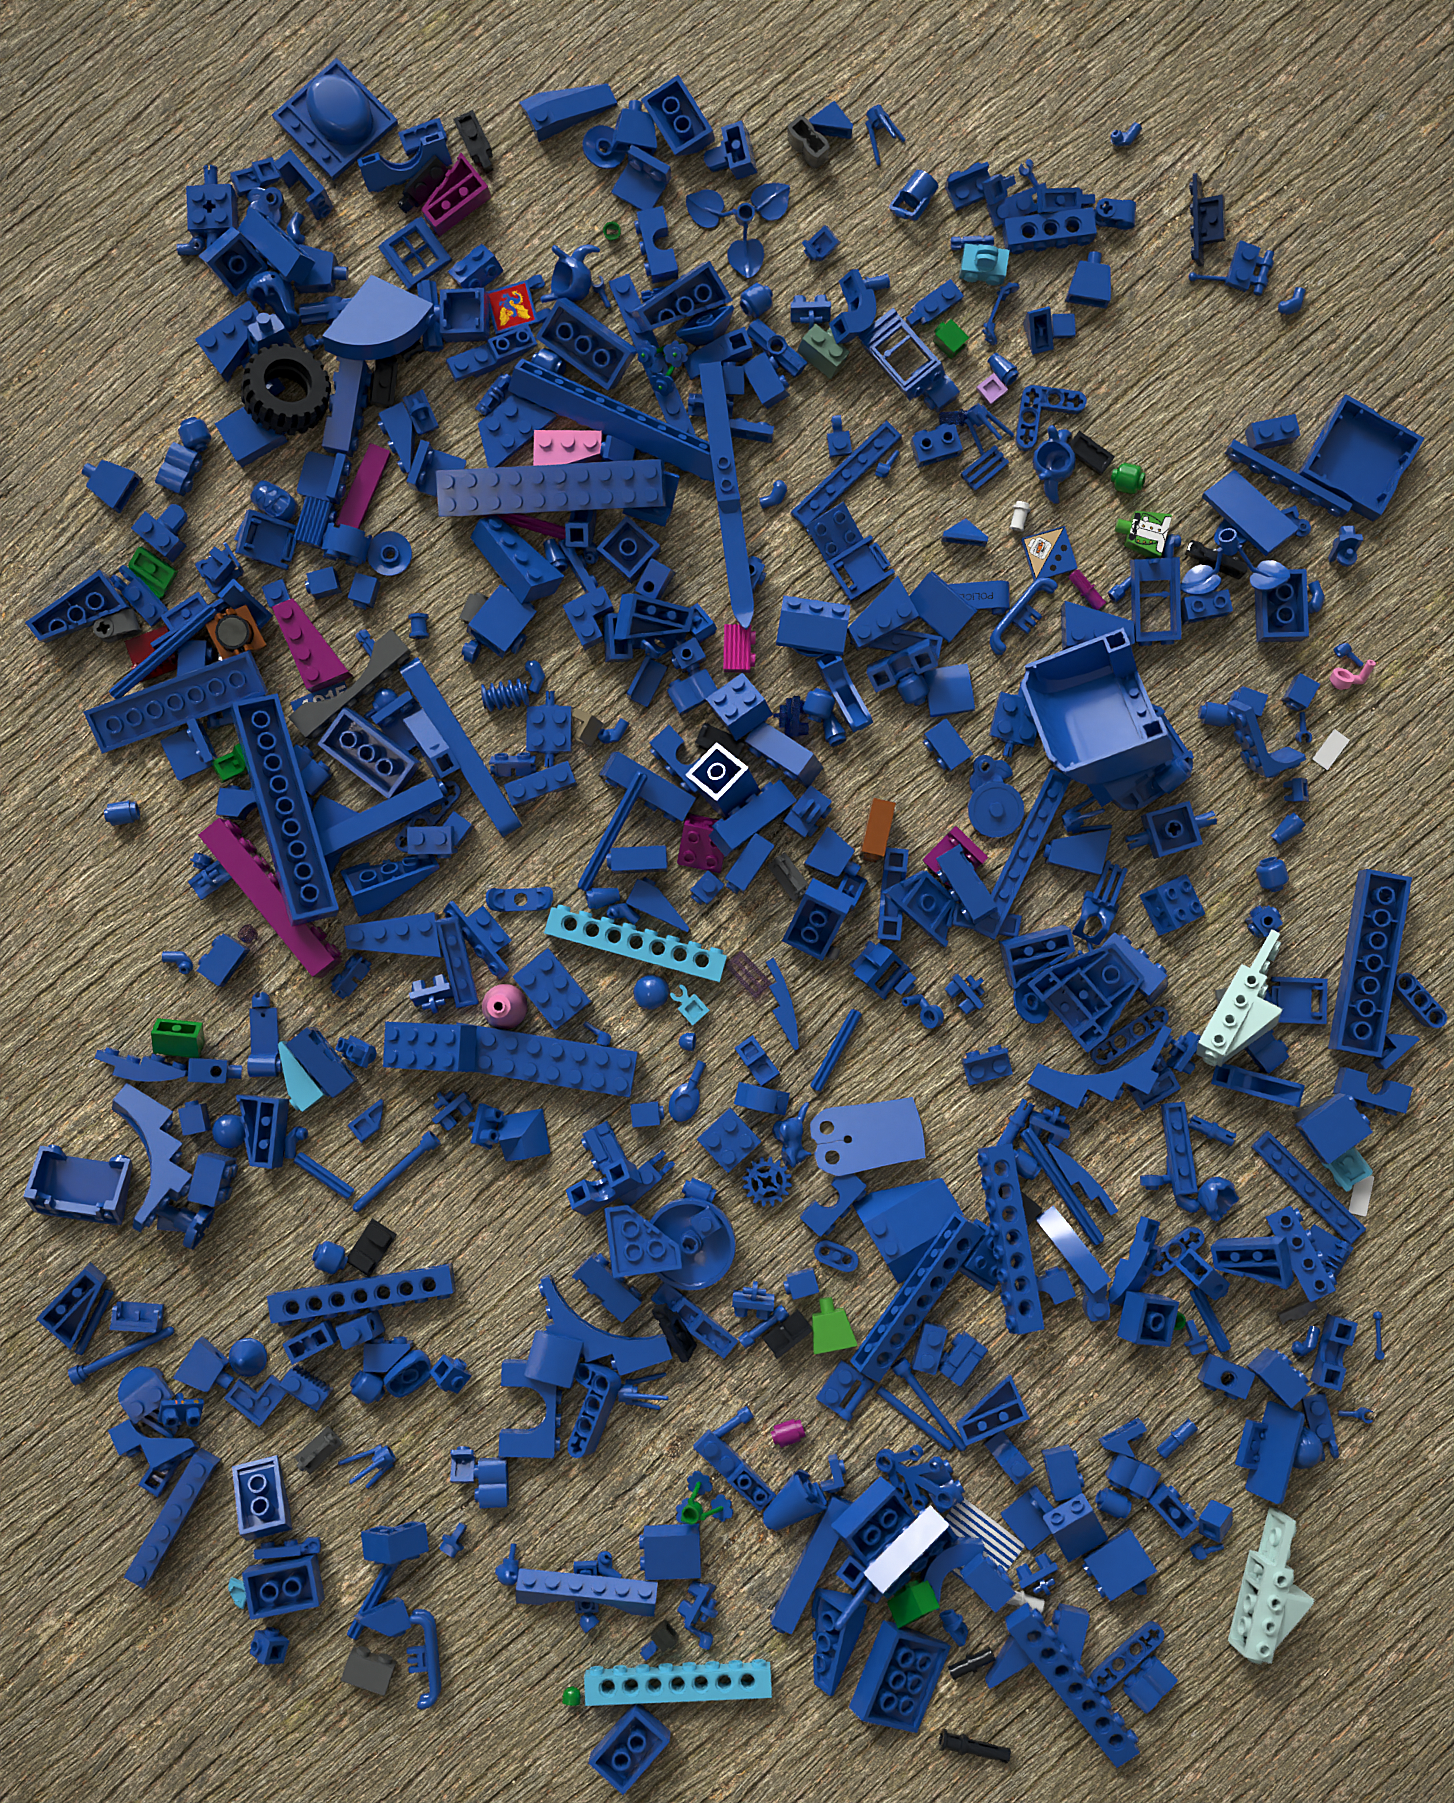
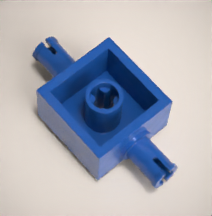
M208 165L203 166L204 185L186 186L188 231L193 237L201 236L204 240L206 239L207 248L231 226L236 230L239 227L237 193L231 184H218V167L215 165H210V170Z
M1186 801L1140 816L1144 831L1125 836L1126 843L1136 841L1127 845L1129 850L1148 844L1153 859H1157L1202 845L1203 842L1199 829L1216 825V818L1207 820V818L1216 815L1214 811L1194 816L1190 801ZM1168 828H1174L1175 832L1169 833Z

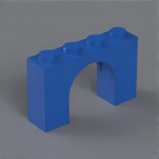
M504 1359L501 1370V1386L528 1387L536 1390L545 1401L546 1416L534 1428H502L499 1433L498 1457L554 1458L556 1451H560L561 1437H557V1428H561V1414H557L558 1405L562 1404V1390H558L557 1385L523 1376L528 1360Z

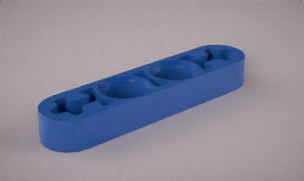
M454 781L444 782L446 787L452 788L455 786L454 792L456 794L455 796L449 795L447 797L449 802L447 805L444 802L441 803L442 810L439 814L434 815L429 809L409 821L395 839V845L398 850L408 853L407 846L401 847L403 844L401 839L403 837L407 839V827H415V823L419 819H424L427 822V826H435L461 796V788Z
M1153 1006L1095 1046L1090 1052L1092 1061L1096 1064L1105 1065L1165 1025L1169 1019L1167 1010L1161 1006ZM1154 1011L1162 1012L1163 1015L1160 1016L1161 1021L1154 1020L1151 1022L1150 1025L1153 1027L1150 1029L1148 1022L1143 1018L1146 1016V1019L1150 1020L1155 1016ZM1138 1022L1142 1023L1145 1027L1144 1033L1140 1036L1133 1032V1026ZM1118 1035H1122L1126 1039V1044L1123 1048H1117L1114 1044V1039ZM1109 1042L1110 1047L1116 1053L1113 1054L1112 1051H1109L1104 1055L1105 1060L1102 1058L1097 1059V1050H1106L1109 1048L1106 1043Z
M1146 1622L1091 1672L1090 1677L1096 1683L1099 1689L1098 1692L1110 1690L1164 1640V1631L1157 1622ZM1150 1629L1156 1630L1157 1636L1155 1638L1150 1636L1148 1632ZM1141 1636H1143V1638L1148 1642L1147 1646L1145 1645L1143 1640L1140 1639ZM1134 1643L1142 1645V1650L1137 1655L1131 1654L1129 1650L1130 1646ZM1123 1659L1125 1662L1123 1669H1113L1112 1664L1114 1660ZM1107 1667L1110 1669L1111 1673L1114 1675L1113 1677H1111V1675L1108 1674V1672H1107V1670H1106ZM1097 1677H1105V1684L1098 1683Z

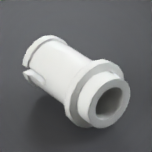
M1017 501L1016 505H1013L1014 514L1010 529L1024 531L1027 513L1031 511L1029 503Z

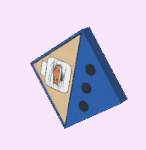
M1065 526L1021 539L1033 582L1039 578H1051L1078 569Z

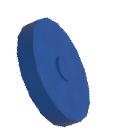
M1001 781L988 782L979 786L971 794L967 804L968 817L972 826L979 833L991 838L1004 837L1013 833L1021 824L1024 816V802L1020 793L1011 785Z

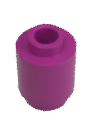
M791 1419L774 1425V1431H771L774 1444H779L780 1448L800 1442L801 1438L806 1437L800 1419Z

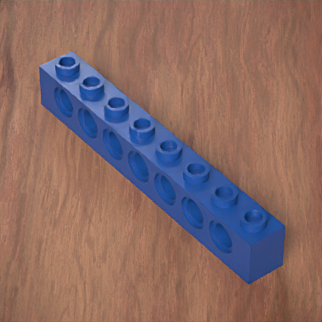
M1011 1143L978 1148L977 1162L981 1167V1185L985 1190V1208L989 1213V1231L993 1236V1254L998 1265L997 1278L1001 1283V1301L1005 1306L1006 1327L1009 1330V1334H1025L1044 1330L1013 1145ZM996 1164H997V1166H998V1168H999L998 1174H996V1172H995V1165H996ZM1000 1187L1003 1191L1002 1197L999 1196ZM1004 1210L1007 1214L1006 1220L1003 1219ZM1008 1233L1011 1237L1010 1243L1007 1242ZM1012 1257H1013L1014 1260H1015V1264H1014L1013 1267H1012V1265H1011V1258H1012ZM1016 1280L1019 1283V1287L1017 1290L1015 1289ZM1020 1304L1023 1306L1022 1313L1019 1312Z
M957 1211L953 1212L851 1358L850 1362L860 1373L877 1382H880L985 1232L972 1220Z
M452 1263L275 1292L267 1296L271 1324L278 1323L279 1326L292 1324V1320L301 1319V1322H309L315 1320V1316L320 1315L327 1319L337 1317L338 1312L346 1311L347 1315L360 1313L362 1308L369 1307V1311L383 1309V1305L392 1304V1307L406 1305L405 1301L414 1300L416 1304L427 1302L428 1297L437 1296V1300L447 1299L456 1291L453 1266ZM430 1278L435 1281L436 1287L434 1290H430L425 1286L426 1279ZM404 1282H408L413 1286L412 1293L408 1294L403 1291L402 1285ZM381 1286H386L389 1288V1297H383L381 1295ZM358 1290H364L367 1293L368 1298L366 1301H361L358 1298ZM336 1294H341L344 1296V1305H339L336 1303ZM314 1297L322 1301L320 1309L313 1306L312 1300ZM291 1301L298 1303V1312H293L290 1309Z
M1027 1602L1006 1616L1005 1621L1010 1634L1116 1768L1140 1753L1137 1745L1139 1739L1135 1732L1125 1727L1126 1723L1118 1711L1114 1713L1106 1695L1103 1694L1101 1696L1094 1680L1084 1675V1668L1078 1660L1073 1661L1070 1657L1071 1652L1065 1643L1060 1644L1058 1642V1636L1050 1625L1047 1627L1043 1623L1044 1618L1037 1608L1033 1610Z

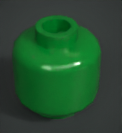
M1121 463L1118 469L1113 470L1111 482H1114L1116 491L1134 495L1138 490L1141 491L1143 489L1146 473L1143 472L1142 467L1139 465Z

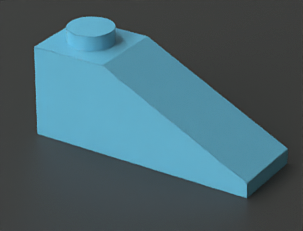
M281 1041L278 1043L287 1092L291 1097L289 1101L297 1111H307L326 1095L320 1088L321 1084L308 1074L304 1065L285 1045L288 1042Z

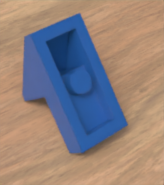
M697 603L690 607L694 609L689 632L693 638L697 639L698 643H701L715 634L717 627Z
M1386 1033L1384 1042L1389 1048H1383L1382 1058L1378 1057L1373 1063L1378 1069L1386 1070L1420 1039L1417 1036Z
M1136 1418L1098 1440L1105 1449L1135 1458L1127 1441H1135L1141 1438L1143 1432L1147 1431L1144 1423L1139 1418Z

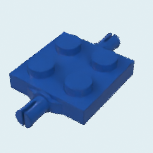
M1020 682L1018 694L999 693L989 732L990 737L1000 739L1006 743L1002 756H1007V758H1012L1014 745L1033 747L1037 734L1036 724L1021 687L1022 682Z
M545 691L546 704L527 706L526 751L545 754V768L554 766V754L572 752L573 707L554 704L555 691Z

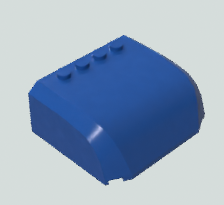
M1124 628L1025 665V676L1021 684L1023 693L1048 759L1064 775L1082 784H1101L1135 774L1174 759L1168 732L1161 716L1157 717L1137 671L1131 644Z

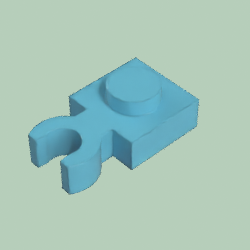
M680 985L679 987L683 990V995L676 997L674 993H671L670 996L673 1000L682 1003L678 1010L694 1025L710 1010L695 993L689 998L686 987Z

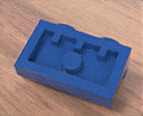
M977 162L971 165L968 170L963 172L956 171L948 176L945 190L955 211L986 199L981 183L991 178L988 172V162L982 164Z
M1001 1044L988 1047V1052L980 1054L979 1050L965 1053L966 1058H962L961 1061L967 1084L973 1085L1013 1074L1007 1054L1008 1048H1001Z

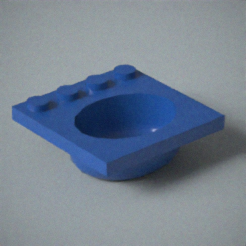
M338 58L334 59L272 114L273 120L333 181L398 124L397 118Z

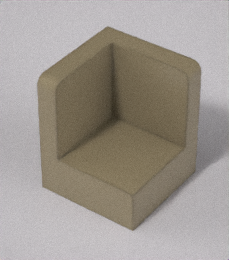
M576 708L572 716L579 720L581 724L574 735V739L591 747L604 723L593 715Z

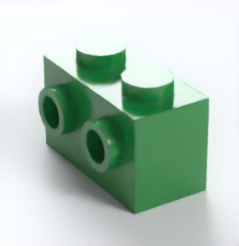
M157 1018L151 1031L153 1054L199 1058L205 1044L203 1023Z
M918 1580L908 1583L904 1588L895 1592L892 1599L887 1601L898 1629L916 1622L940 1608L928 1580L920 1584Z

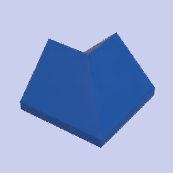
M730 305L705 310L695 314L676 332L677 337L697 347L709 344L725 334L734 312V306Z
M543 1108L504 1115L503 1121L498 1123L499 1142L506 1162L551 1153Z

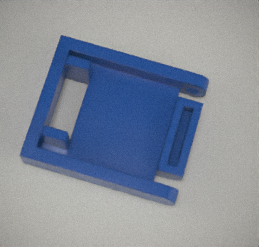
M248 509L246 510L235 553L282 570H288L289 565L280 561L291 562L296 541L293 539L294 534L288 532L289 530L296 532L297 526ZM250 523L256 525L252 544L245 543Z
M869 535L826 562L827 568L849 602L895 574L893 568L886 573L884 572L891 564L877 542L868 548L867 544L874 539L872 535ZM841 568L845 569L854 583L849 588L838 573V570Z
M1271 977V981L1279 982V986H1271V1004L1282 1009L1279 1022L1327 1024L1328 979ZM1312 990H1319V1012H1311Z

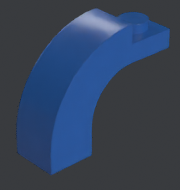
M859 269L850 270L839 280L847 301L848 312L840 313L829 323L836 344L848 343L854 340L875 319L876 299L873 289H866Z
M597 510L571 511L570 519L565 523L567 547H589L595 533Z
M958 1537L953 1544L950 1541L944 1544L942 1547L944 1551L937 1557L934 1555L928 1558L926 1567L921 1571L920 1578L922 1582L928 1580L938 1604L940 1602L942 1583L946 1575L955 1568L966 1566L979 1552L983 1555L984 1543L981 1538Z

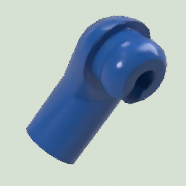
M194 236L187 244H177L178 255H199L205 248V240L201 236Z
M1296 287L1292 299L1279 303L1278 312L1280 314L1285 313V315L1298 312L1302 307L1306 290Z
M1319 580L1308 584L1312 594V599L1308 602L1309 614L1319 612L1325 600Z
M626 903L613 904L607 910L608 918H626L632 925H635L641 919Z

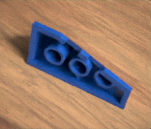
M429 854V858H416V855L404 857L402 861L391 862L390 859L383 860L382 864L371 866L369 862L361 863L344 869L340 873L358 916H362L381 909L437 871L440 867L434 855Z

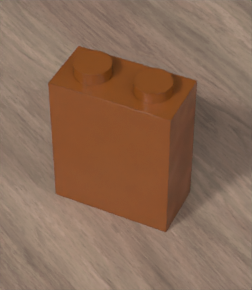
M873 798L870 802L859 852L860 856H864L863 860L876 863V861L884 857L895 810V802Z

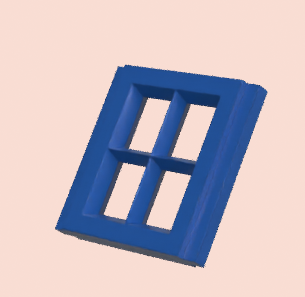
M422 217L416 218L378 246L408 290L415 288L417 283L426 280L452 261L450 255ZM414 231H417L425 242L417 250L414 249L406 238ZM401 240L405 242L412 252L404 259H401L392 247ZM429 247L437 259L436 262L428 267L419 256V253ZM414 256L424 269L415 276L405 265Z

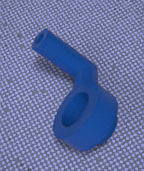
M477 639L471 640L469 643L466 642L461 652V655L464 656V661L471 664L476 662L481 651L482 643Z
M922 994L902 999L904 1006L914 1004L920 1006L922 1009L920 1019L925 1027L935 1028L943 1023L944 1014L942 1009L937 1005H929Z
M1166 1156L1167 1175H1140V1185L1145 1186V1190H1159V1185L1172 1184L1168 1156Z

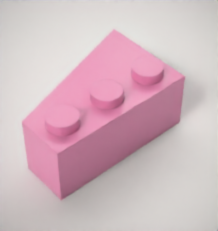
M534 430L533 466L600 462L602 460L600 455L603 442L602 431Z

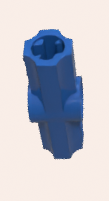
M423 280L417 283L418 297L433 303L434 315L436 316L433 326L428 327L423 334L424 350L439 352L444 349L443 337L440 334V305L436 281Z
M330 296L322 302L300 304L299 312L302 324L327 323L331 325L352 298L343 299L339 296Z
M759 318L749 325L746 330L748 337L766 352L769 357L774 356L777 363L794 379L803 372L808 362L786 343L784 337L774 333ZM773 345H779L781 346L782 350L775 352L771 349V347Z

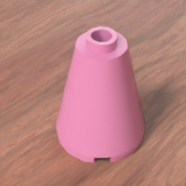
M500 984L491 988L484 996L482 1012L487 1022L498 1029H511L524 1020L527 1013V1000L517 987L509 984ZM501 1002L503 1008L499 1011L498 1005Z

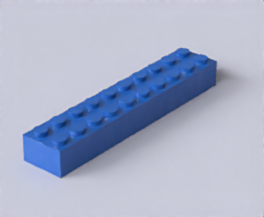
M662 459L436 471L439 517L667 506L665 465Z
M278 693L233 702L231 706L232 718L290 925L292 927L336 916L339 911Z

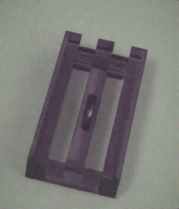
M742 950L725 965L755 999L772 984ZM740 957H742L744 961L765 982L763 986L740 963V961L738 960ZM735 963L759 990L755 992L731 965Z

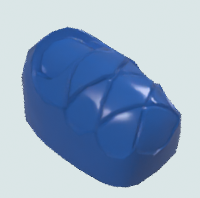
M260 481L250 494L252 503L265 515L287 522L297 511L296 499L284 489L268 481Z
M416 1349L399 1359L389 1369L383 1379L386 1390L394 1397L402 1398L427 1382L431 1377V1361L428 1355L420 1349Z

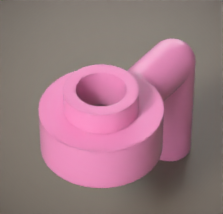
M1367 660L1359 675H1353L1343 668H1335L1329 679L1332 685L1339 690L1349 689L1352 684L1362 685L1368 679L1376 663L1373 660Z

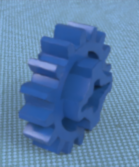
M769 1156L768 1161H764L763 1157H760V1163L758 1164L754 1160L751 1161L752 1169L749 1167L745 1168L749 1175L742 1177L743 1180L748 1181L747 1184L743 1185V1189L750 1190L746 1196L750 1197L753 1195V1203L762 1200V1206H765L766 1201H770L771 1206H774L775 1199L782 1202L781 1195L788 1196L789 1193L785 1188L792 1186L790 1182H787V1179L791 1178V1174L784 1173L788 1167L786 1165L780 1167V1159L774 1163L772 1162V1156ZM763 1166H771L768 1171L760 1172L757 1170ZM778 1171L782 1176V1185L776 1181L775 1176ZM771 1176L773 1185L767 1184L764 1187L760 1177L767 1178ZM752 1177L758 1181L759 1186L756 1191L752 1187ZM773 1190L777 1192L772 1196H763L768 1191Z

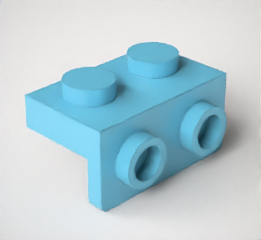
M1355 1146L1330 1164L1322 1163L1326 1169L1329 1168L1332 1172L1336 1184L1339 1187H1343L1346 1192L1351 1190L1352 1185L1373 1173V1170Z

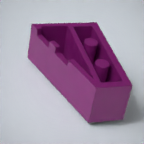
M462 153L458 155L452 169L448 170L439 188L435 189L422 208L425 221L438 237L442 236L491 198L489 187Z

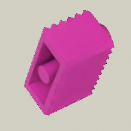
M724 624L723 672L750 673V668L755 667V653H751V645H755L756 631H751V625L745 630L740 624Z

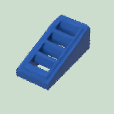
M182 1460L175 1461L173 1463L174 1466L169 1471L161 1472L166 1475L164 1479L154 1474L155 1470L149 1467L138 1486L156 1497H160ZM150 1478H153L157 1482L161 1483L159 1487L150 1483Z

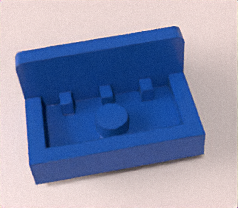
M481 243L461 261L457 262L448 273L462 288H484L503 272V268L495 255Z
M454 826L407 827L408 854H416V858H429V854H437V858H451V854L458 853V848H454Z

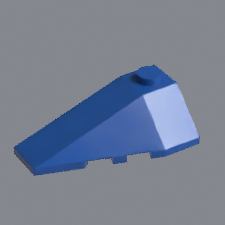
M608 83L541 92L519 102L538 142L618 105Z
M817 1588L812 1605V1618H815L816 1630L812 1632L813 1640L816 1641V1654L813 1656L814 1684L829 1696H833L863 1628L867 1605L862 1602L845 1627L838 1631L835 1629L834 1624L854 1596L848 1593Z

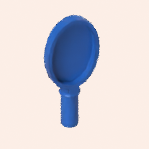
M700 1060L697 1061L689 1082L677 1087L670 1098L669 1113L676 1121L683 1122L690 1119L698 1108L700 1094L696 1086L706 1066V1063Z

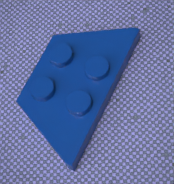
M511 395L478 423L488 468H497L534 438V430H543L557 419L556 414Z
M920 871L883 891V894L936 943L941 947L948 945L946 936L948 927L952 926V913L955 910L956 902L948 890L927 871Z

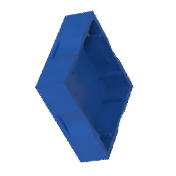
M1345 394L1337 402L1297 474L1352 503L1353 505L1350 510L1373 522L1382 515L1397 488L1402 473L1412 462L1424 437L1397 422L1385 419L1375 412L1374 409Z

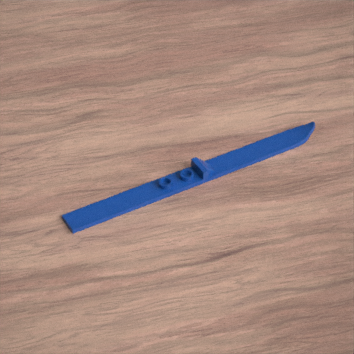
M720 361L699 364L731 608L740 626L747 630L754 615V600Z

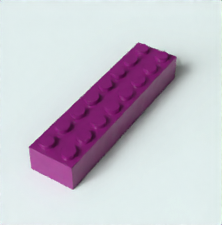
M222 818L215 820L198 836L310 975L323 978L343 961L340 958L341 951L334 944L328 943L325 939L328 936L320 926L316 927L312 922L291 927L277 875H274L269 870L271 867L269 862L263 856L260 857L255 853L257 850L256 846L249 839L246 840L242 837L241 833L243 831L236 822L232 823L229 819L224 820Z

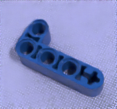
M595 1360L578 1364L575 1374V1380L589 1390L567 1446L568 1452L573 1458H581L595 1452L621 1387L619 1374Z

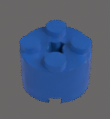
M328 523L321 551L324 552L323 557L336 561L337 558L345 560L346 565L358 568V565L365 564L372 536L368 535L365 537L364 531L348 525L340 524V527L336 528L334 523Z

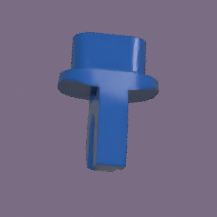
M1193 1319L1186 1321L1185 1326L1190 1340L1186 1341L1184 1345L1189 1347L1191 1355L1208 1350L1209 1348L1206 1343L1208 1336H1199Z
M460 1522L451 1536L443 1534V1542L439 1549L448 1556L455 1558L458 1551H462L464 1548L459 1540L464 1534L467 1525Z
M953 1609L942 1611L939 1617L943 1621L942 1626L944 1630L949 1632L959 1647L965 1646L968 1629L963 1622L962 1615L956 1614Z

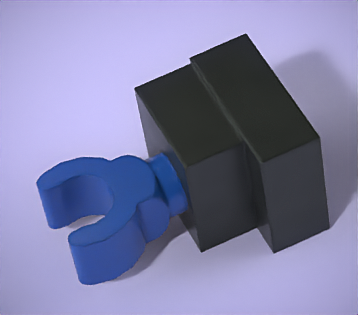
M666 1619L651 1632L650 1638L653 1641H650L641 1648L640 1655L645 1661L658 1648L665 1652L668 1648L671 1649L677 1644L679 1635Z

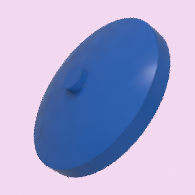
M680 1198L665 1204L654 1214L650 1223L679 1245L682 1269L654 1272L662 1281L678 1289L699 1290L713 1285L726 1274L734 1259L736 1237L728 1217L717 1206L698 1198ZM710 1206L721 1222L722 1227L702 1239L689 1220Z

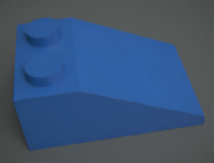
M278 1455L232 1466L239 1535L246 1541L292 1530L290 1506Z

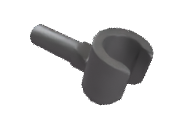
M830 946L825 957L830 960H836L840 950Z

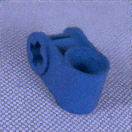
M1103 198L1098 201L1094 209L1095 224L1097 226L1121 230L1135 227L1136 202Z

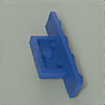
M199 592L161 615L170 631L150 643L155 650L208 606ZM221 598L211 604L221 614H224L225 610L230 609V606Z
M454 901L449 902L443 910L446 918L459 915L464 940L468 941L474 948L475 954L484 960L490 972L499 979H502L509 972V968L497 955V952L512 941L484 906L466 917Z

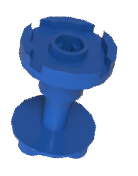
M168 1204L163 1210L159 1209L156 1214L173 1222V1228L185 1233L183 1246L193 1250L203 1239L205 1228H209L215 1209L204 1205L196 1213L186 1207L179 1210Z

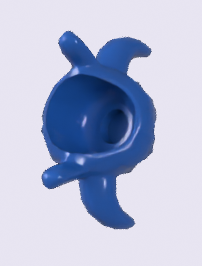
M553 245L552 251L559 259L552 275L551 294L541 296V303L557 301V299L567 298L574 303L584 299L589 294L592 276L591 271L583 261L588 254L600 252V249L594 245H581L569 256L558 246Z
M1050 425L1047 429L1049 439L1041 443L1038 449L1034 451L1032 462L1033 469L1036 471L1039 479L1044 480L1045 495L1052 503L1058 504L1060 503L1058 483L1063 482L1072 475L1075 469L1076 458L1072 448L1066 443L1068 438L1073 437L1072 433L1066 429L1057 431L1053 425Z

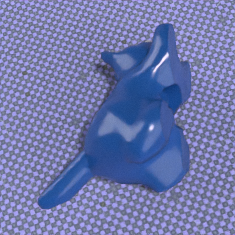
M805 1102L801 1106L797 1117L788 1118L783 1121L778 1120L772 1128L774 1138L783 1143L781 1150L782 1160L786 1166L790 1165L792 1168L800 1165L808 1156L812 1155L802 1147V1123L808 1110L809 1102Z

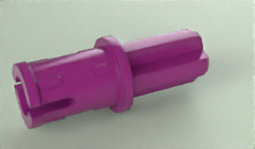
M1079 569L1070 574L1069 579L1081 592L1080 596H1084L1093 609L1098 610L1106 603L1094 588L1095 584L1092 585Z

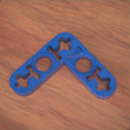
M1038 385L1027 386L1021 395L1015 437L1017 448L1022 451H1029L1034 447L1037 440L1041 410L1078 414L1086 406V396L1079 391ZM1030 392H1034V396L1037 397L1034 399L1032 407H1028L1030 397L1026 396ZM1051 394L1057 395L1060 403L1057 405L1050 404L1048 396ZM1064 396H1067L1066 401L1070 402H1067L1065 406H1062L1065 400ZM1074 398H1077L1078 402L1081 403L1078 407H1074V403H1072ZM1025 413H1032L1035 421L1028 424L1024 422L1023 415ZM1030 429L1028 439L1031 441L1025 445L1024 441L1020 439L1024 437L1025 430Z

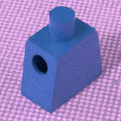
M631 100L629 101V109L624 108L621 110L616 121L611 151L628 154V150L633 145L651 156L655 153L657 140L654 121L648 112L642 111L641 101Z
M299 244L316 262L302 284L294 282V286L299 294L335 291L336 280L348 281L349 268L338 266V260L333 253Z
M1089 252L1087 261H1079L1065 297V302L1107 308L1111 300V267L1101 264L1102 254L1100 252Z
M260 313L256 317L257 322L247 327L248 351L251 356L258 354V350L263 347L269 349L272 344L283 346L284 343L296 348L289 333L276 314Z
M101 460L97 467L87 463L82 469V475L89 478L86 487L119 514L142 479L136 472L106 460Z
M651 558L635 591L642 596L660 600L676 572ZM654 584V590L648 592V586Z
M828 826L804 862L805 866L836 879L842 871L854 878L861 868L860 865L850 860L855 850Z
M190 1058L187 1082L226 1084L229 1078L242 1079L243 1065H230V1060ZM214 1067L221 1068V1075L214 1074Z
M1189 1248L1175 1263L1194 1284L1213 1300L1227 1295L1230 1283L1192 1248ZM1198 1267L1205 1271L1201 1276L1195 1273Z
M378 1310L341 1323L335 1328L343 1350L371 1340L386 1330ZM370 1321L373 1323L374 1330L371 1327Z
M204 1337L196 1340L173 1377L177 1381L204 1392H209L216 1384L227 1390L234 1380V1377L224 1372L229 1364V1359Z

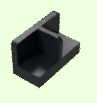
M796 1309L783 1322L766 1333L762 1339L772 1350L775 1358L778 1359L810 1334L813 1328L799 1309Z

